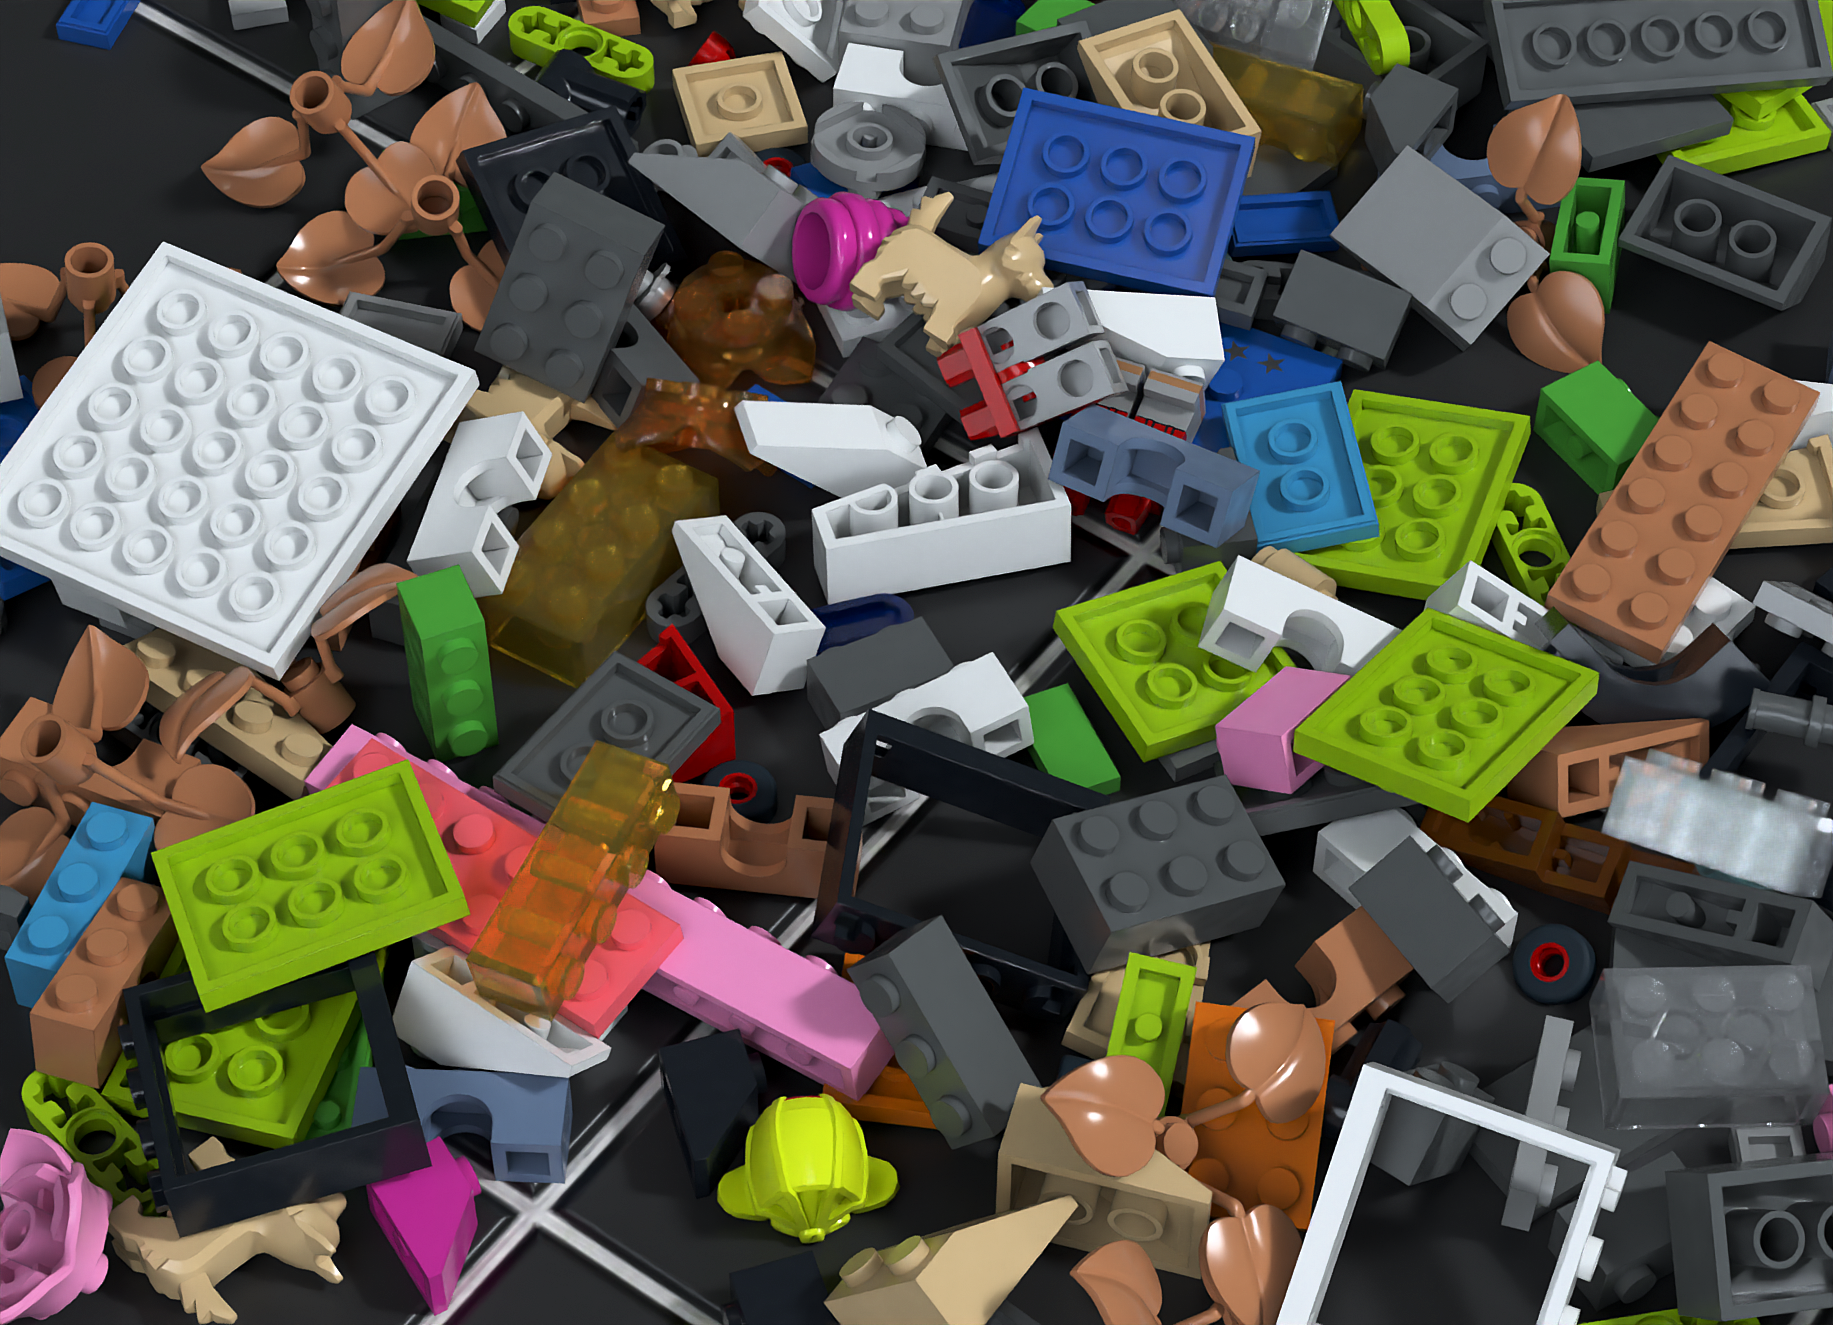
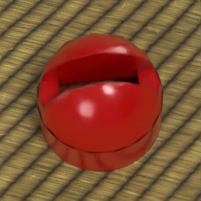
M713 30L687 66L736 59L735 50L726 38Z

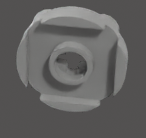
M848 102L832 107L817 119L814 136L811 140L810 162L824 177L835 184L846 187L848 192L875 200L880 197L882 191L901 188L923 175L926 160V135L921 123L911 114L887 104H882V113L873 110L863 111L864 102Z

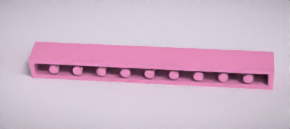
M351 724L304 780L309 795L324 790L369 740L373 738L680 924L684 939L641 989L722 1032L739 1029L745 1044L822 1085L824 1083L828 1084L856 1101H859L863 1094H866L895 1054L873 1014L863 1004L856 985L840 977L834 968L821 958L814 955H807L803 958L782 947L781 943L763 928L751 926L747 929L726 918L725 914L712 902L701 897L691 900L672 890L669 884L656 873L647 869H641L637 872L618 862L606 848L599 853L586 844L564 834L562 830L536 815L529 816L510 806L508 801L500 794L494 792L492 788L481 786L477 789L459 780L455 773L443 763L434 759H429L425 762L407 753L398 741L385 733H377L374 736Z

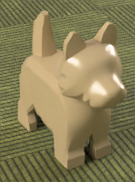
M950 192L935 195L934 198L921 197L920 209L913 208L911 210L907 226L898 228L890 236L885 237L877 250L875 258L864 263L850 281V291L854 293L851 297L853 306L879 321L885 312L883 303L887 299L904 296L906 304L914 305L912 310L915 315H924L923 319L926 324L923 332L930 337L926 345V351L935 357H939L954 345L961 343L958 337L959 334L980 326L1004 301L1013 297L1028 302L1037 297L1042 287L1054 288V284L1045 275L1043 270L1045 254L1039 246L1043 235L1040 233L1036 234L1042 218L1038 215L1030 218L1019 230L995 241L980 255L970 256L934 234L938 223L954 200V196Z
M503 365L496 379L490 385L488 392L476 389L443 440L452 443L459 422L523 411L552 452V457L537 498L549 500L557 497L571 506H581L584 503V499L574 484L573 477L584 476L588 469L581 458L567 451L566 448L554 441L553 438L571 420L586 421L610 430H617V428L602 411L598 403L591 397L592 394L589 395L585 403H582Z
M214 1136L188 1154L189 1162L196 1171L236 1160L227 1155L223 1144ZM339 1192L180 1238L170 1210L167 1211V1217L143 1216L144 1208L141 1202L134 1195H131L111 1210L108 1217V1232L115 1238L111 1242L116 1254L133 1271L145 1273L158 1293L165 1294L170 1299L181 1300L184 1311L188 1314L196 1313L199 1324H207L213 1321L221 1324H233L237 1319V1314L213 1287L256 1254L265 1252L291 1266L314 1271L330 1283L339 1284L343 1280V1276L334 1265L331 1257L336 1252L340 1242L339 1226L336 1222L345 1209L347 1201L345 1195Z

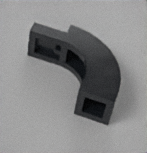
M1554 606L1535 623L1537 628L1548 639V642L1540 650L1599 672L1597 694L1581 709L1585 715L1599 724L1703 718L1709 720V729L1746 708L1750 704L1753 688L1765 691L1772 684L1714 623L1706 628L1679 654L1663 663L1648 667L1623 666L1608 660L1597 652Z

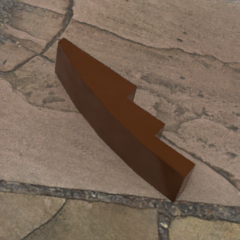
M1495 796L1469 823L1428 807L1419 828L1440 847L1453 851L1464 864L1538 892L1608 915L1611 913L1629 861L1701 876L1693 864L1635 850L1631 847L1627 838L1565 823L1559 812Z

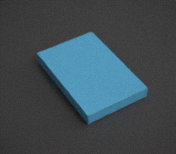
M1341 381L1221 404L1229 446L1233 447L1236 461L1260 470L1250 505V513L1258 539L1256 554L1267 546H1272L1277 550L1286 548L1293 553L1380 537L1379 523Z

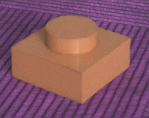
M576 0L581 22L618 37L641 34L640 16L635 0Z

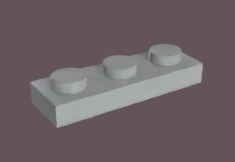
M1546 1015L1524 1115L1566 1130L1570 1108L1557 1105L1560 1089L1573 1092L1582 1051L1569 1049L1574 1021ZM1521 1140L1518 1141L1501 1225L1529 1231L1535 1206L1550 1207L1558 1166L1545 1163L1548 1150Z

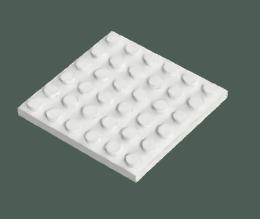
M162 242L1 462L0 556L280 681L311 635V626L322 617L320 614L321 606L335 591L347 582L480 385L476 371L176 246Z

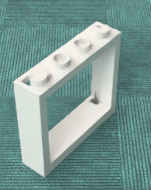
M1376 1062L1363 1064L1276 1325H1321L1316 1323L1392 1095L1590 1165L1536 1325H1577L1581 1309L1568 1304L1577 1278L1590 1282L1597 1266L1604 1240L1592 1236L1601 1208L1614 1212L1628 1172L1615 1166L1621 1150Z

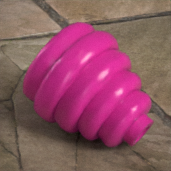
M845 191L837 192L828 198L819 197L806 204L796 221L791 253L794 276L801 292L813 303L827 305L830 308L846 312L857 309L853 306L851 297L854 293L850 291V281L864 263L875 258L877 250L885 237L890 236L894 230L907 226L909 217H906L900 210L888 208L879 200L864 198L862 195Z

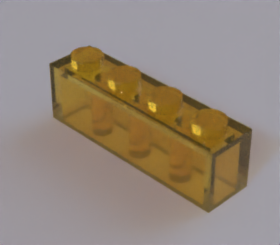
M1208 41L1213 46L1214 61L1262 131L1258 146L1267 144L1290 152L1299 160L1305 162L1315 161L1332 167L1331 170H1335L1362 130L1363 85Z
M599 740L595 741L466 958L479 995L551 1022L564 1000L569 1001L576 995L583 981L585 964L597 943L603 944L611 935L616 923L617 908L628 889H634L641 883L648 867L650 851L660 834H667L674 826L678 817L680 798L676 793L668 764Z

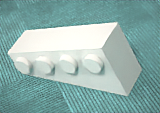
M1038 427L1019 433L1018 444L999 451L992 444L970 451L968 462L941 471L936 464L914 471V478L910 483L893 489L889 485L882 483L813 508L814 567L828 606L1071 562V503L1063 485L1048 480L1052 459Z

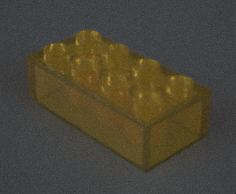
M614 431L516 541L519 549L503 593L475 598L485 620L487 645L578 689L614 650L617 651L646 617L645 606L648 596L684 565L671 532L674 522L720 516L718 478Z

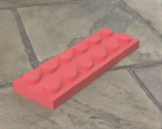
M371 738L325 789L404 761L406 758ZM409 761L471 914L427 932L449 946L453 944L599 1039L684 939L680 924Z

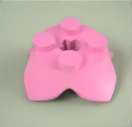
M10 1128L0 1156V1196L4 1204L3 1210L0 1212V1325H5L23 1317L44 1320L50 1315L61 1311L80 1292L91 1294L100 1287L108 1271V1258L102 1252L109 1225L108 1217L113 1205L112 1194L91 1183L87 1178L84 1165L78 1161L74 1162L63 1147L53 1139L29 1130Z

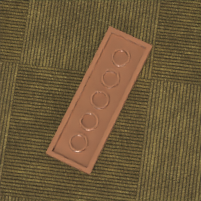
M1709 341L1547 594L1544 607L1550 610L1554 606L1567 621L1655 664H1659L1816 408L1820 392Z

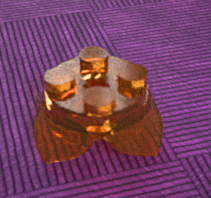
M733 251L717 252L710 257L708 264L699 267L684 278L668 304L655 317V323L662 331L668 330L666 342L700 381L693 399L714 395L730 387L741 371L746 369L752 370L764 381L778 385L811 383L815 368L816 345L812 330L801 311L805 307L804 299L793 289V283L788 277L780 275L767 265L743 259L741 255Z
M647 378L643 400L633 414L615 432V444L619 452L626 453L636 448L646 459L687 448L712 450L716 454L735 463L746 472L756 468L766 477H769L778 469L777 466L749 453L734 407L742 400L768 401L769 396L736 390L731 392L720 390L717 386L682 381L680 383Z

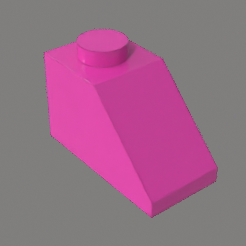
M440 1136L426 1143L432 1163L431 1167L366 1185L371 1213L434 1316L448 1310L478 1226L474 1197L481 1194L480 1183L469 1161L463 1155L454 1159Z

